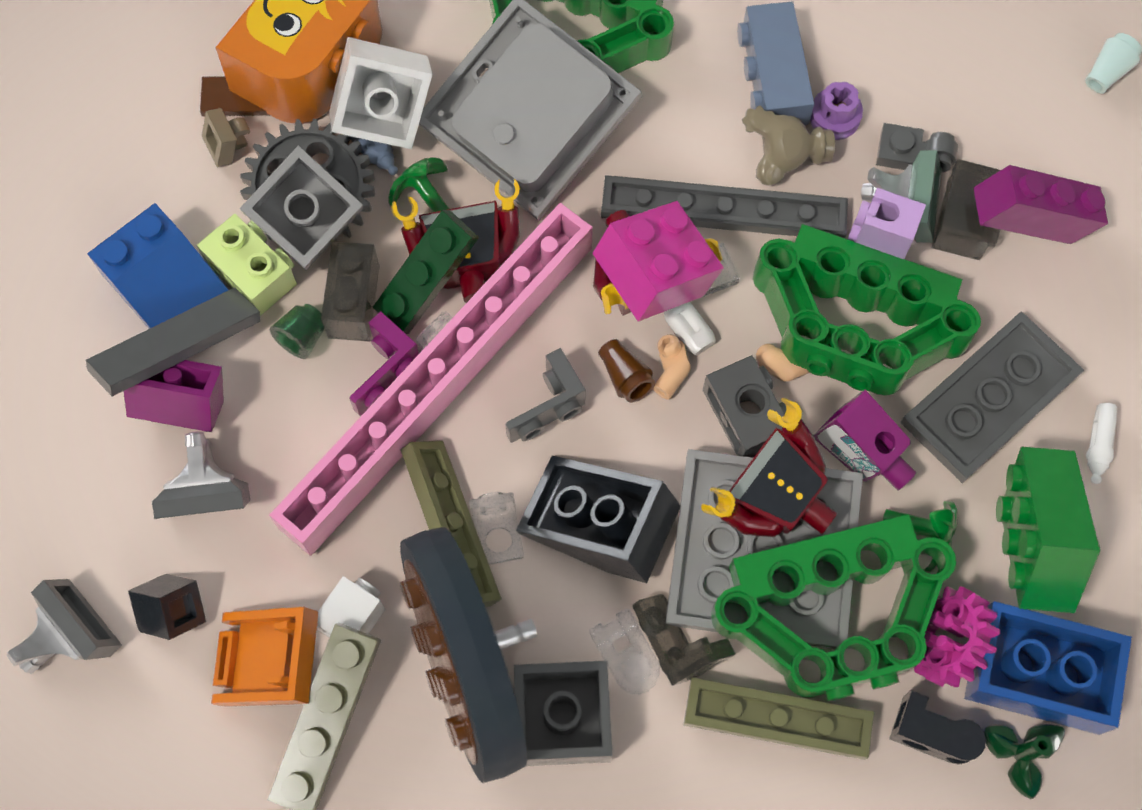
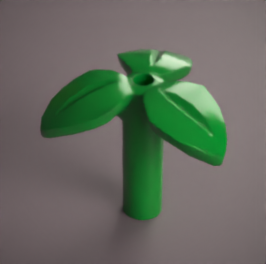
M434 157L424 158L408 167L393 182L388 196L389 205L392 206L393 201L397 202L405 188L413 187L432 212L450 209L427 178V175L448 171L444 161Z
M944 501V509L930 512V519L909 514L915 534L930 538L935 537L944 540L952 546V537L956 532L958 524V512L953 501ZM886 509L883 520L907 515V513ZM933 558L924 569L925 571L930 572L937 567V563Z

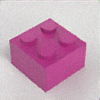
M678 201L610 223L592 253L638 322L703 297L724 269Z

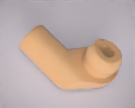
M672 334L665 335L658 341L657 349L664 372L653 388L660 397L667 400L672 397L691 370L684 343Z
M764 344L756 352L759 366H764L770 375L781 381H791L810 373L807 369L796 366L788 361L780 348H776L773 344Z

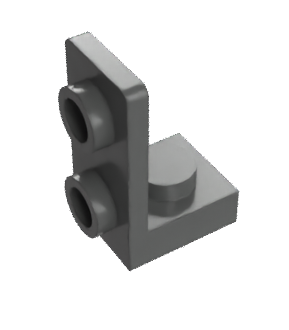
M561 348L546 355V372L542 373L548 389L554 396H557L505 423L506 435L511 443L520 438L522 441L535 438L544 431L545 425L557 419L561 422L569 420L580 413L582 406L585 405L586 389Z

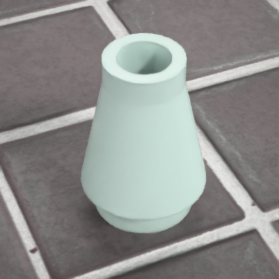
M1117 33L1113 38H1108L1090 74L1085 79L1087 86L1097 93H1105L1113 83L1140 62L1139 56L1142 53V47L1139 42L1124 33Z

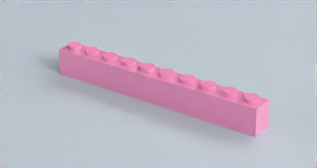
M559 203L272 511L269 516L278 529L308 555L312 556L402 457L401 449L410 442H416L592 249L593 227Z

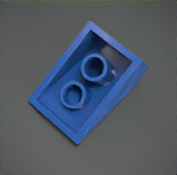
M156 203L152 204L87 253L101 275L149 329L228 291L227 287L193 245Z

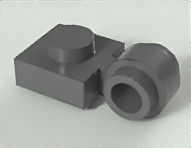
M884 123L880 135L876 165L906 170L909 164L913 165L920 150H937L942 172H946L956 162L958 144L955 141V137L947 132L933 133L930 139L922 142L924 129Z

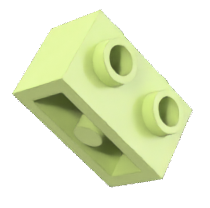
M234 213L198 243L197 247L206 263L231 288L235 287L260 311L261 316L297 285L291 271L295 265L283 250L277 248L273 251L265 243L267 237L252 221L246 224Z

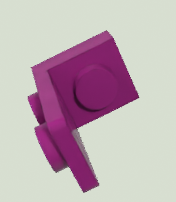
M381 311L368 324L373 336L371 344L388 360L350 396L349 399L352 407L359 416L366 412L419 355L417 344Z

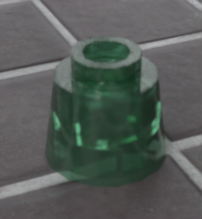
M304 304L303 307L295 305L269 328L270 334L287 352L300 359H306L325 330L323 325L325 318L317 308L310 304Z

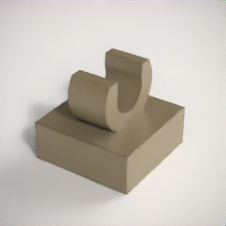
M222 108L208 110L205 114L202 138L217 167L230 165L233 162L235 150L247 146L248 143L244 135L250 134V129L242 117L228 121Z

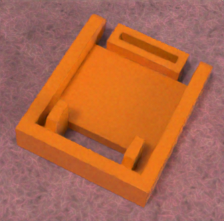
M307 607L224 612L222 614V623L240 626V632H219L213 686L232 688V693L212 694L211 704L217 706L309 704L319 611Z

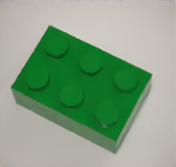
M1020 447L1015 464H1010L1007 469V489L1005 495L999 496L996 503L997 522L1003 523L1004 528L1002 551L1004 555H1009L1010 559L1008 572L1009 587L1016 590L1019 609L1075 613L1100 553L1076 452L1071 450Z

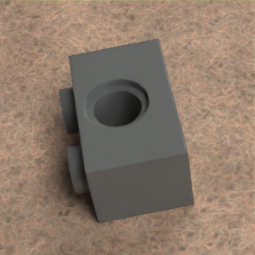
M753 355L706 375L702 389L736 455L750 458L755 457L776 427L782 431V426L768 419L767 412L769 409L777 412L781 417L786 413L785 403H778L771 390L773 389V382L768 370L764 366L759 367ZM744 401L754 402L759 406L761 412L749 414L741 408L740 403Z

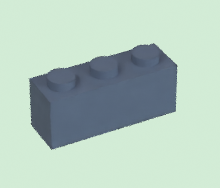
M794 2L746 6L743 23H738L737 33L739 46L746 47L747 57L744 58L746 81H752L754 91H751L750 94L751 108L755 110L760 105L765 111H773L775 115L794 116L800 119L804 125H808L814 108V100Z

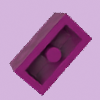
M184 360L124 390L126 416L212 433L224 402L222 367Z

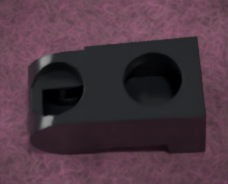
M911 690L903 696L889 738L890 740L957 765L974 760L983 753L986 746V737L984 731L977 723L967 719L954 721L926 710L929 697Z

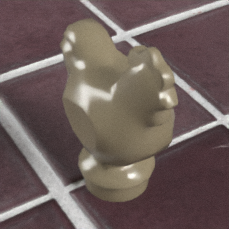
M760 105L755 110L752 108L747 109L746 115L742 119V123L746 126V132H756L763 139L764 156L756 168V178L763 185H776L783 180L785 173L800 167L808 157L816 165H820L822 162H831L834 157L835 136L831 129L816 127L809 134L800 119L789 115H775L773 111H765Z

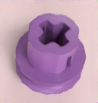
M833 82L826 89L818 93L814 99V108L810 118L812 128L822 127V129H831L835 140L846 139L854 134L860 125L863 115V106L858 98V90L848 82Z

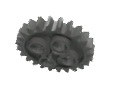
M297 119L295 131L289 132L285 125L280 124L281 136L276 138L269 132H266L265 137L268 145L266 147L255 143L253 145L258 158H245L244 160L247 167L252 171L241 173L240 175L243 183L249 186L240 190L244 200H248L299 145L311 157L319 153L328 155V160L320 166L363 204L362 212H371L372 210L370 203L364 199L375 196L374 187L367 184L375 180L373 170L365 169L371 164L368 154L359 155L362 151L359 141L349 144L350 136L339 134L336 137L335 133L331 132L330 123L324 131H321L317 119H313L310 128L304 129L301 121ZM360 214L351 222L358 226L364 224ZM349 226L342 232L348 238L352 237ZM337 238L331 243L333 246H337Z

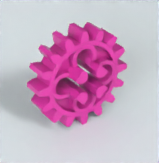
M949 586L945 587L943 597L938 595L924 635L927 648L925 656L915 666L914 671L941 687L945 683L954 688L959 687L961 677L970 682L974 681L973 669L978 666L986 670L988 665L983 659L985 654L996 653L997 650L995 646L990 644V639L1000 634V629L990 624L998 617L995 611L988 608L990 602L965 587L960 586L957 591ZM941 628L956 637L962 638L965 636L969 641L967 644L962 645L947 636H937L935 632Z

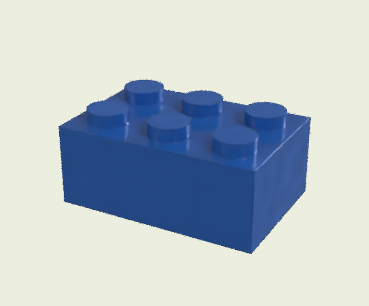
M996 601L988 605V608L995 611L998 615L990 623L1000 629V634L990 639V644L995 646L997 650L996 653L985 654L983 659L988 665L986 670L978 666L973 669L975 680L972 682L967 680L964 699L1098 735L1119 728L1131 636L1027 609H1019V607Z

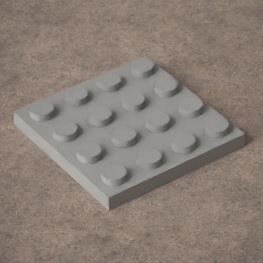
M688 449L665 625L717 632L712 624L711 612L722 592L734 587L729 571V565L733 558L858 527L863 473L826 468L825 476L828 478V482L816 497L838 514L823 534L800 519L788 535L785 533L775 537L744 535L724 522L720 517L704 513L701 510V505L706 504L715 508L718 504V497L714 492L710 491V488L715 487L729 491L753 458ZM826 561L817 563V573L823 580H837L838 575L835 566ZM783 572L773 574L772 582L775 588L784 593L794 590L792 577ZM853 579L846 581L836 592L830 595H820L809 590L802 592L793 603L787 606H776L768 601L758 603V605L810 646L835 649L840 643L848 639ZM729 603L724 606V614L731 623L742 624L747 621V612L742 605Z

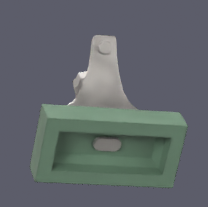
M920 150L913 165L909 164L906 170L899 175H891L875 167L871 168L868 171L867 178L870 183H864L861 189V197L864 201L871 202L876 189L880 188L926 204L914 237L917 243H933L942 177V168L937 150Z

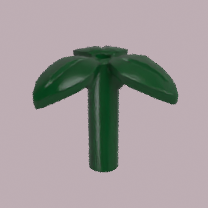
M998 724L987 726L984 734L988 749L998 759L1010 757L1016 759L1007 773L1011 784L1021 795L1034 799L1042 786V773L1031 760L1050 758L1061 745L1065 728L1053 724H1041L1031 727L1025 735L1024 743L1019 744L1011 728Z

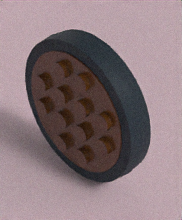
M445 527L421 531L400 542V553L406 580L401 581L400 586L408 609L413 608L417 625L410 628L418 652H423L424 655L427 654L431 666L430 670L425 671L427 682L433 697H437L439 701L443 700L449 715V718L445 719V723L454 747L458 746L460 751H464L480 782L485 783L505 778L526 767L527 749L516 698L501 650L519 644L520 641L524 642L537 637L534 622L532 619L517 623L516 626L511 625L494 632L469 566L457 542Z

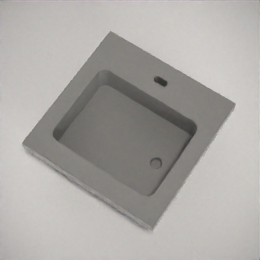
M512 0L425 105L419 125L492 184L495 185L500 179L499 189L507 196L514 194V179H516L520 190L514 201L540 221L641 99L642 92L525 0ZM486 68H489L482 77H479Z

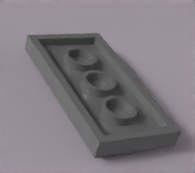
M1021 311L907 413L900 423L963 484L1069 386L1084 369Z

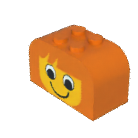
M254 0L215 47L229 90L262 108L267 114L284 122L295 123L299 119L301 123H307L322 117L330 110L347 37L376 44L381 42L382 25L378 0Z

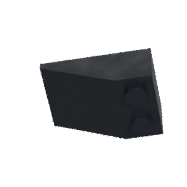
M552 455L516 531L522 536L610 574L647 583L679 512L680 504L661 480Z

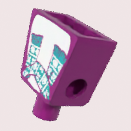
M863 390L841 406L813 435L820 445L851 472L863 473L862 481L864 482L881 474L892 486L900 490L917 473L900 456L911 444L910 438L866 390Z

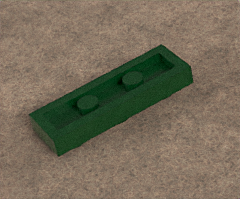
M441 210L372 308L377 313L381 311L405 334H409L479 237L451 210Z

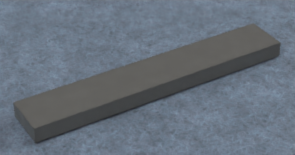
M605 175L601 218H608L619 210H626L630 217L678 201L695 227L798 236L801 225L804 224L845 238L847 234L848 198Z

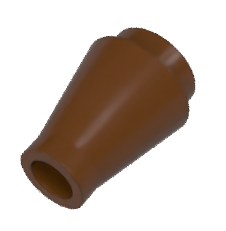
M618 339L610 340L600 348L598 355L604 362L618 397L625 398L627 402L633 403L641 400L652 391L655 386V381L652 378L653 371L627 350Z

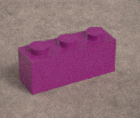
M1008 165L973 187L981 226L1073 244L1108 224L1105 198L1100 186Z

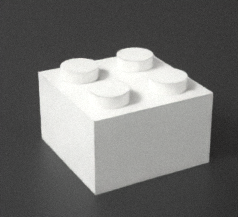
M347 37L329 110L331 132L412 149L433 75L428 56Z

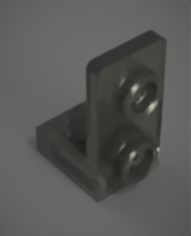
M663 594L640 599L632 605L639 619L640 627L647 635L659 659V665L667 675L672 686L689 681L692 677L698 678L736 655L728 638L710 643L708 638L704 637L689 644L681 627L666 623L668 601Z

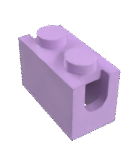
M877 188L871 203L862 201L848 240L904 259L914 240L926 204Z

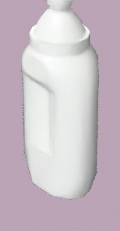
M690 302L664 312L668 325L684 343L686 349L695 356L701 354L716 342L713 331Z
M1112 403L1099 404L1095 412L1090 446L1086 453L1087 466H1089L1093 474L1091 482L1094 484L1102 482L1101 475L1109 469V465L1114 457L1113 443L1117 421V406Z

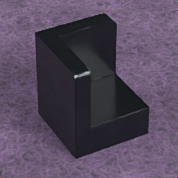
M164 574L128 590L137 628L141 633L171 640L207 622L196 580Z

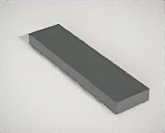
M234 287L86 359L87 371L113 397L259 323L260 311Z

